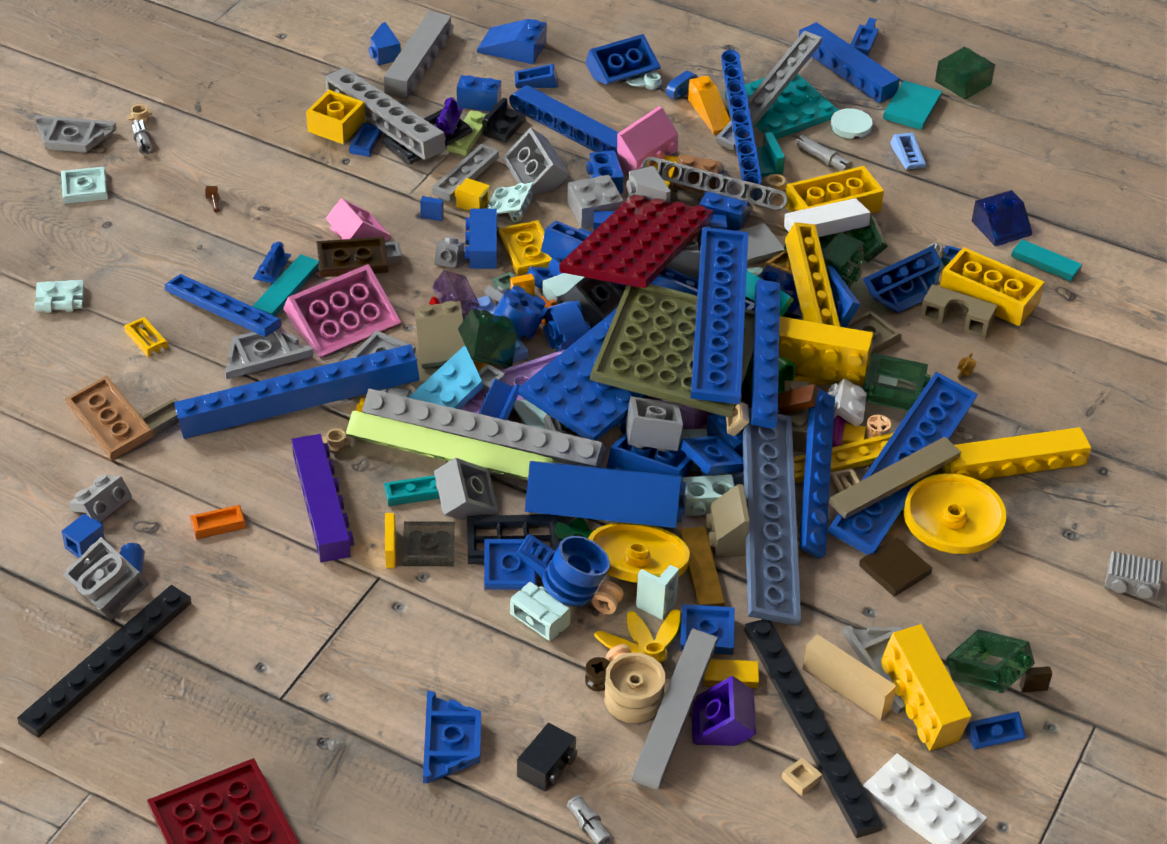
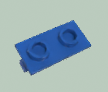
M278 241L272 244L271 250H269L254 275V280L274 283L278 279L291 257V254L285 253L282 242Z

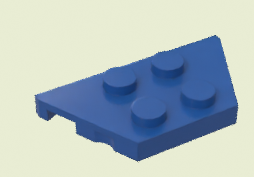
M427 691L423 783H430L480 763L481 711L472 707H465L453 699L447 702L437 698L436 692Z

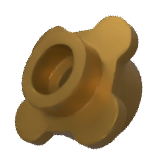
M972 352L967 358L964 356L961 358L957 369L960 370L958 378L962 374L969 377L975 368L977 361L971 358Z

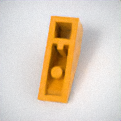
M709 76L690 79L688 101L714 135L719 134L729 123L730 118L717 86Z

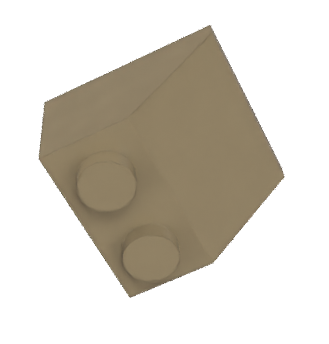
M743 484L736 485L711 503L710 513H706V528H711L709 544L710 547H714L715 558L746 556V537L749 533L750 520Z

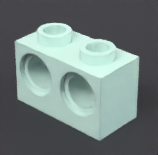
M732 474L682 477V482H686L685 497H682L685 516H701L710 513L711 503L734 487Z

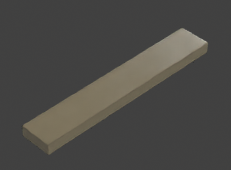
M943 437L830 497L829 503L844 519H847L960 458L961 451L946 437Z

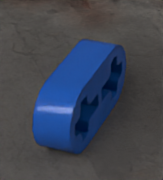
M688 70L669 82L666 88V95L674 100L680 99L689 93V80L698 78V76Z

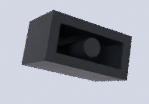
M548 722L517 759V777L545 792L552 783L555 784L559 780L562 770L566 765H571L574 762L578 753L576 750V737Z

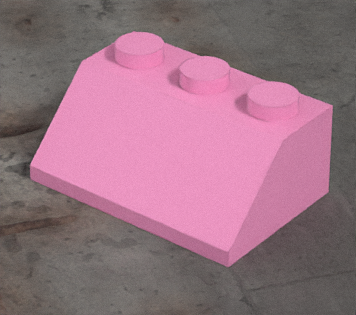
M660 106L617 134V158L622 172L628 175L629 171L641 169L643 161L648 157L664 159L665 155L670 156L678 151V132ZM656 161L651 162L648 167L653 166Z

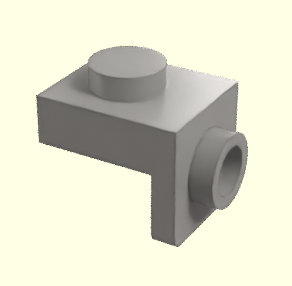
M446 236L445 239L438 241L434 264L455 268L457 266L458 254L464 250V242H459L458 238Z

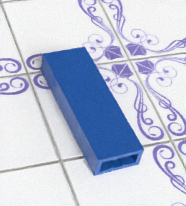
M532 460L529 464L525 512L676 528L677 522L682 523L684 507H679L680 497H685L686 482H682V476Z

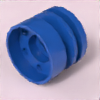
M581 536L565 537L560 542L553 559L549 562L548 567L543 573L542 582L544 588L553 598L566 605L577 607L587 605L592 600L599 584L603 581L609 570V557L601 546L590 539Z

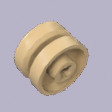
M631 652L619 655L612 660L606 669L604 703L608 712L616 719L626 723H642L654 718L664 698L665 671L662 665L655 658L643 653Z

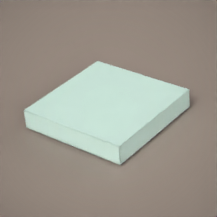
M105 167L61 171L64 204L108 199Z

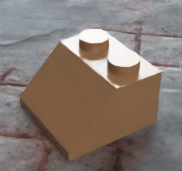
M679 154L676 162L721 175L724 171V165L720 161L693 157L691 155ZM677 167L674 168V178L679 174ZM698 172L690 175L689 180L691 184L699 182L700 176ZM719 178L711 180L710 186L713 190L718 188ZM673 183L675 188L706 193V191Z

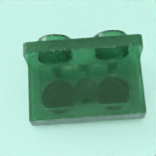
M871 214L869 226L848 230L844 234L852 245V253L857 258L861 257L866 262H870L888 247L876 218Z

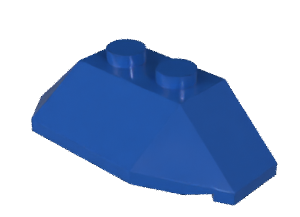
M930 246L863 278V281L874 300L898 314L922 302L932 284L937 286L944 264L934 246Z

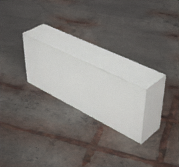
M854 198L786 213L784 228L789 232L794 222L815 224L818 237L869 226L870 211Z

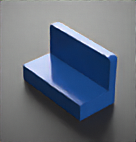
M495 378L478 414L507 420L519 395L518 388L521 385L516 384L512 387Z

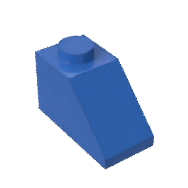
M386 22L381 23L371 36V46L368 48L370 57L374 58L378 66L394 62L401 52L400 42Z

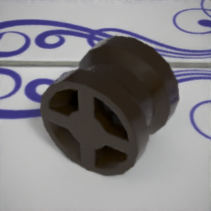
M595 657L586 663L585 684L589 689L597 692L605 691L606 669L610 664L609 660Z

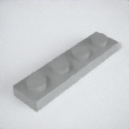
M480 144L432 187V194L451 201L455 198L456 187L461 185L466 178L475 180L499 158V151Z

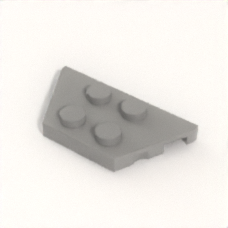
M35 116L44 148L55 151L87 153L117 129L116 122Z
M281 327L267 337L255 332L232 337L228 364L225 367V378L230 379L314 356L313 348L310 345L307 347L301 345L297 337L286 333Z
M845 626L842 634L862 663L893 683L889 674L884 672L881 659L892 633L903 629L901 627L880 628L879 626H868L867 630L852 629V626ZM895 693L892 706L897 714H899L905 708V703Z

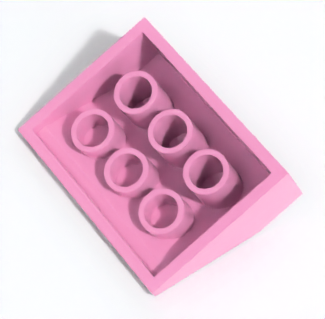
M369 264L288 297L283 308L295 330L313 348V351L319 358L367 339L376 330L383 332L401 324L397 313Z

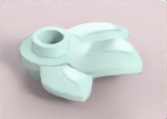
M651 71L627 78L626 83L636 87L645 86L649 90H655L662 85V80L656 71Z

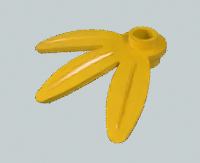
M674 609L669 613L662 623L655 640H653L646 624L634 611L627 613V626L636 644L604 631H597L594 633V636L610 649L620 644H626L632 653H643L662 663L668 657L666 648L678 634L681 612L678 609Z

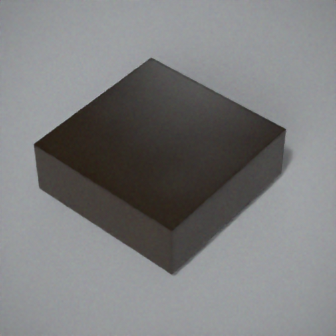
M1051 667L1024 668L1019 685L1021 692L1048 691L1053 674Z

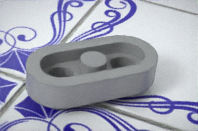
M115 553L105 555L79 577L77 590L88 599L97 598L124 576L127 569L125 560Z

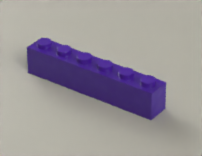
M321 434L291 439L293 458L320 563L351 557L350 547L354 546L352 531H347L346 529L349 528L347 513H342L344 502L342 495H337V492H339L337 477H332L335 474L333 461L327 459L330 457L328 443H323Z

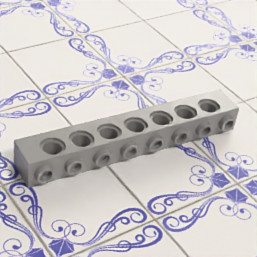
M346 67L325 76L327 91L331 90L364 101L365 120L422 159L427 160L446 151V138L442 130L436 128Z

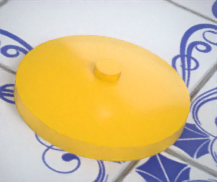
M938 474L922 479L910 489L905 500L904 518L910 531L924 544L947 553L970 554L985 550L998 541L1005 527L1006 509L999 495L985 483L960 474Z
M625 522L613 523L597 528L588 537V539L597 543L607 553L610 560L607 574L621 580L638 583V573L641 570L660 577L669 565L679 569L678 577H680L688 568L690 551L685 542L673 533L656 526Z

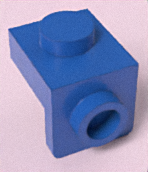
M552 258L547 268L530 267L527 274L532 273L535 279V286L543 289L544 280L562 274L559 272V264L561 262L557 258Z

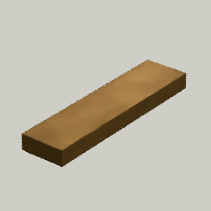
M705 526L680 529V538L685 542L690 551L688 571L697 605L724 607L725 602Z

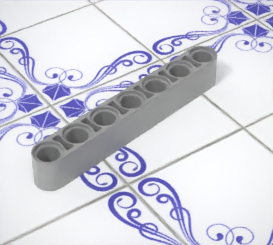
M648 157L642 163V168H645L651 162L656 161L658 164L657 172L664 181L737 198L775 210H783L789 203L788 195L785 192L767 186L656 157ZM672 167H677L679 174L676 178L671 179L669 177V170ZM698 172L700 176L699 182L691 184L689 180L690 175ZM713 178H719L721 185L718 189L713 190L710 182ZM735 183H739L742 187L738 195L731 193V187ZM757 188L761 189L763 196L760 200L755 201L752 198V192ZM777 194H782L784 197V202L780 206L773 204V197Z
M692 628L635 766L632 782L657 791L659 790L718 641L717 636Z

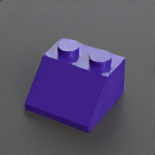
M734 676L725 679L696 696L692 706V738L694 744L736 746L756 735L754 690Z

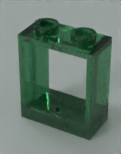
M872 353L863 390L867 393L866 402L909 411L923 391V388L930 381L931 375L927 374L928 364ZM878 374L918 382L916 390L876 382Z
M980 629L976 630L946 657L952 680L999 693H1004L1035 664L1029 641ZM990 655L1003 658L996 666L982 663Z

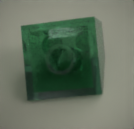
M472 308L458 328L471 359L504 369L512 367L517 332L511 319L503 315L491 314L486 310L481 311Z

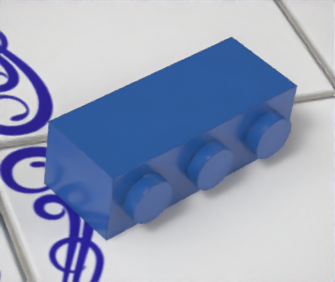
M470 209V218H466V231L470 232H465V245L470 246H465V259H470V269H497V209Z

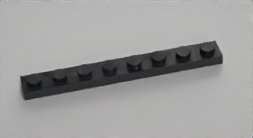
M170 585L17 717L18 724L39 738L192 603L191 596Z

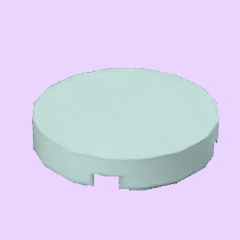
M846 108L833 114L831 126L833 127V132L840 137L854 139V136H859V138H863L872 130V119L861 110Z

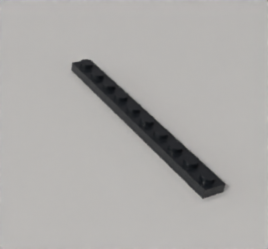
M764 619L746 623L744 631L855 838L882 831L883 823L773 623L771 620Z

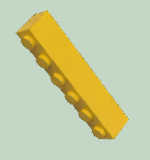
M794 222L785 238V243L803 320L840 327L815 224Z
M1081 427L957 444L954 446L961 451L960 458L943 466L941 469L944 474H960L977 480L1087 465L1091 446Z

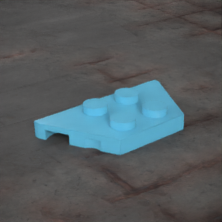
M463 346L408 398L461 409L484 387L467 347Z

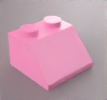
M343 198L338 201L326 217V220L332 225L330 229L341 236L342 239L384 237L386 241L391 237L388 231L369 211Z

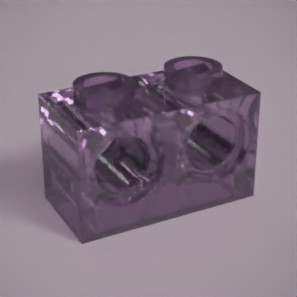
M443 270L432 286L440 304L446 301L461 302L463 321L469 322L480 306L466 276Z

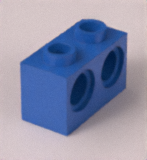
M615 150L590 153L589 162H586V171L588 175H591L590 178L610 175L619 194H623L624 176Z

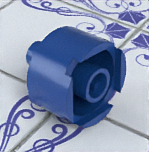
M513 286L512 289L506 290L503 293L492 315L493 321L496 319L499 322L497 327L504 333L521 339L522 335L528 336L527 339H531L544 318L542 311L545 308L546 302L540 297H533L526 293L519 286Z
M578 300L547 307L542 311L547 324L543 326L545 337L552 349L557 348L556 352L567 349L591 330L589 323L584 321L582 306Z

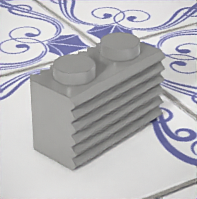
M1113 551L1107 566L1104 588L1111 589L1116 593L1126 592L1145 599H1157L1161 586L1163 562L1147 560L1146 558L1142 559L1141 557Z

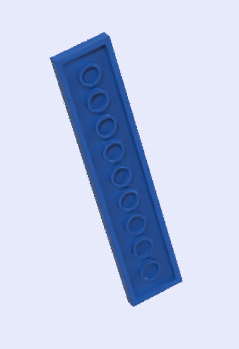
M708 227L702 228L691 399L740 404L748 232Z
M935 372L862 480L943 437L950 440L975 402L978 394ZM924 477L847 519L838 514L830 525L828 533L866 555L874 554L903 511L908 492Z

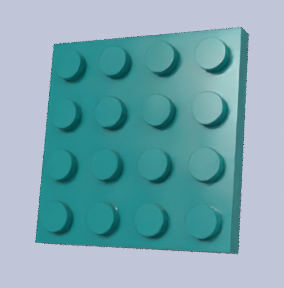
M797 73L755 127L762 134L772 132L777 140L829 121L839 109ZM765 78L745 84L747 100Z

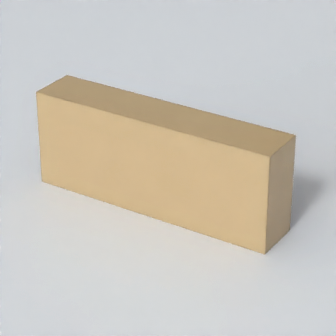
M818 634L806 645L803 670L880 721L892 710L896 691L895 684Z

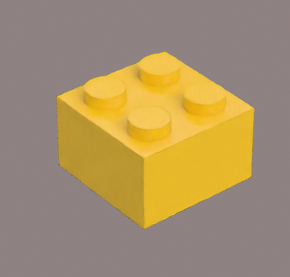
M328 90L306 111L308 132L344 144L361 127L362 123L366 122L365 102Z

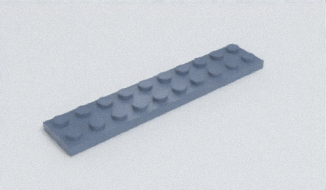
M748 408L749 423L743 428L744 493L750 520L749 533L746 537L748 617L798 626L801 621L792 417L778 414L775 429L751 425V408Z

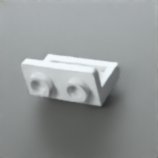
M843 378L838 385L834 384L828 391V394L835 397L834 418L839 415L858 427L864 419L867 393L860 386L854 385Z

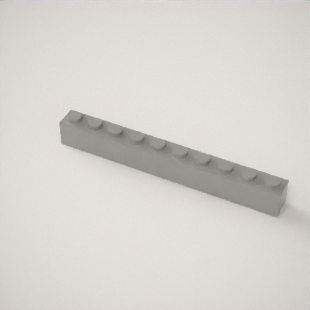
M369 388L362 409L363 413L550 457L563 464L602 468L607 450L605 445L599 441Z

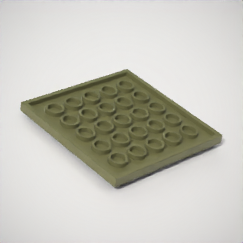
M650 284L647 288L627 285L591 371L590 380L732 418L733 410L736 406L733 403L690 398L697 296ZM745 309L741 388L753 355L754 311Z

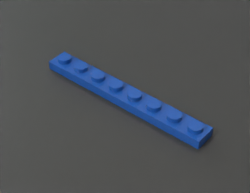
M757 279L754 305L751 425L775 429L778 418L780 283Z
M819 388L815 406L809 408L799 545L800 550L817 559L826 555L835 397Z

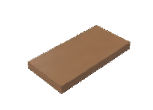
M107 375L65 398L68 407L112 461L154 437L152 429Z

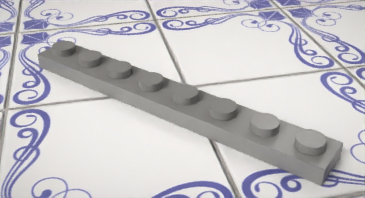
M804 30L748 98L752 127L757 124L820 47L822 37ZM730 120L716 137V142L735 151L736 147Z

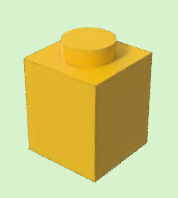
M466 178L461 185L456 187V207L470 211V209H485L490 201V185Z

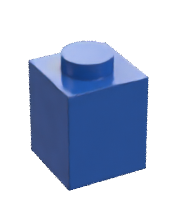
M85 513L61 531L65 549L80 558L101 537L105 540L102 523L97 519H92Z

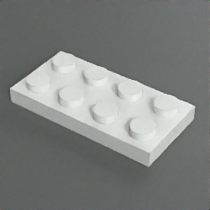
M899 754L894 755L862 786L871 800L932 844H967L987 821L985 815Z

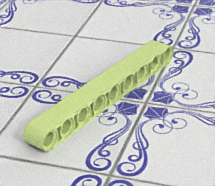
M352 411L346 435L354 439L448 462L456 457L488 468L489 472L528 481L530 461L559 463L558 460L358 411Z

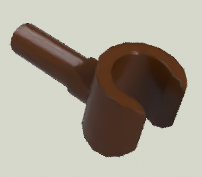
M206 186L205 197L206 199H212L213 211L218 212V187Z

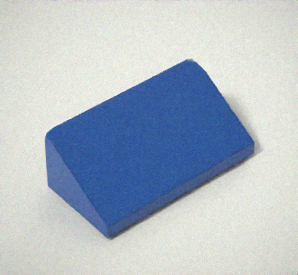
M1019 711L968 722L965 728V732L974 750L1026 738Z

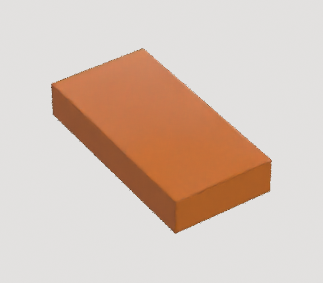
M240 505L190 515L196 539L246 528V522Z

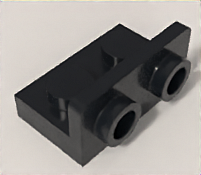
M503 97L483 118L484 136L506 143L526 121V114L507 108V98Z

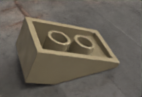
M446 301L442 304H424L420 307H414L422 368L442 366L463 346L467 347L460 301Z

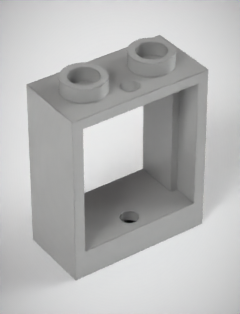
M101 537L76 562L72 563L63 575L77 589L79 577L105 555L115 553L123 558L127 564L124 576L99 599H88L111 621L149 583L136 568Z

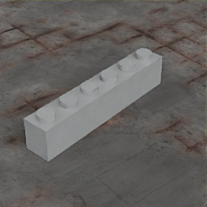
M432 11L426 14L384 75V93L408 98L411 92L415 91L417 83L423 79L425 71L430 68L433 59L438 56L439 50L445 46L447 38L453 33L454 25L451 24L450 15Z

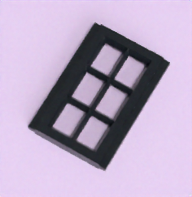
M442 109L424 118V120L433 126L436 125V120L440 116ZM460 119L454 133L445 135V147L473 133L470 125ZM388 136L382 139L385 147L408 165L422 159L414 152H406L409 149L403 145L398 146L399 142Z
M558 515L467 516L468 564H484V550H477V543H485V539H525L529 535V528H549L550 535L532 536L541 542H550V548L556 551L560 544L559 538L555 533ZM523 528L524 535L503 536L502 529ZM476 529H497V536H476Z

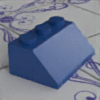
M644 34L592 48L585 61L593 79L606 85L661 68Z
M626 432L610 447L606 468L615 469L617 466L621 470L687 477L693 460L689 459L680 447H678L677 451L670 450L668 452L651 447L636 448L628 444Z

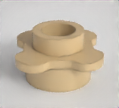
M136 104L131 107V114L127 117L130 121L137 119L138 121L143 120L145 123L148 116L152 115V111L147 109L146 105Z
M339 428L329 430L326 436L322 438L323 443H328L331 452H339L344 446L351 444V439L346 438L345 432Z

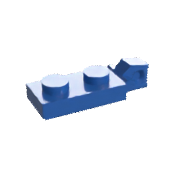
M870 17L866 25H859L850 44L866 56H869L879 30L875 27L877 19Z

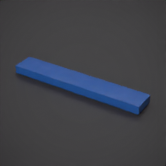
M182 274L164 284L165 291L264 337H267L282 326L281 319Z

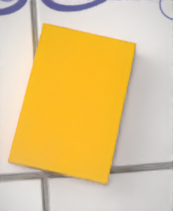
M539 220L497 228V236L517 276L527 274L530 267L547 268L552 259L548 254L541 252L545 231Z

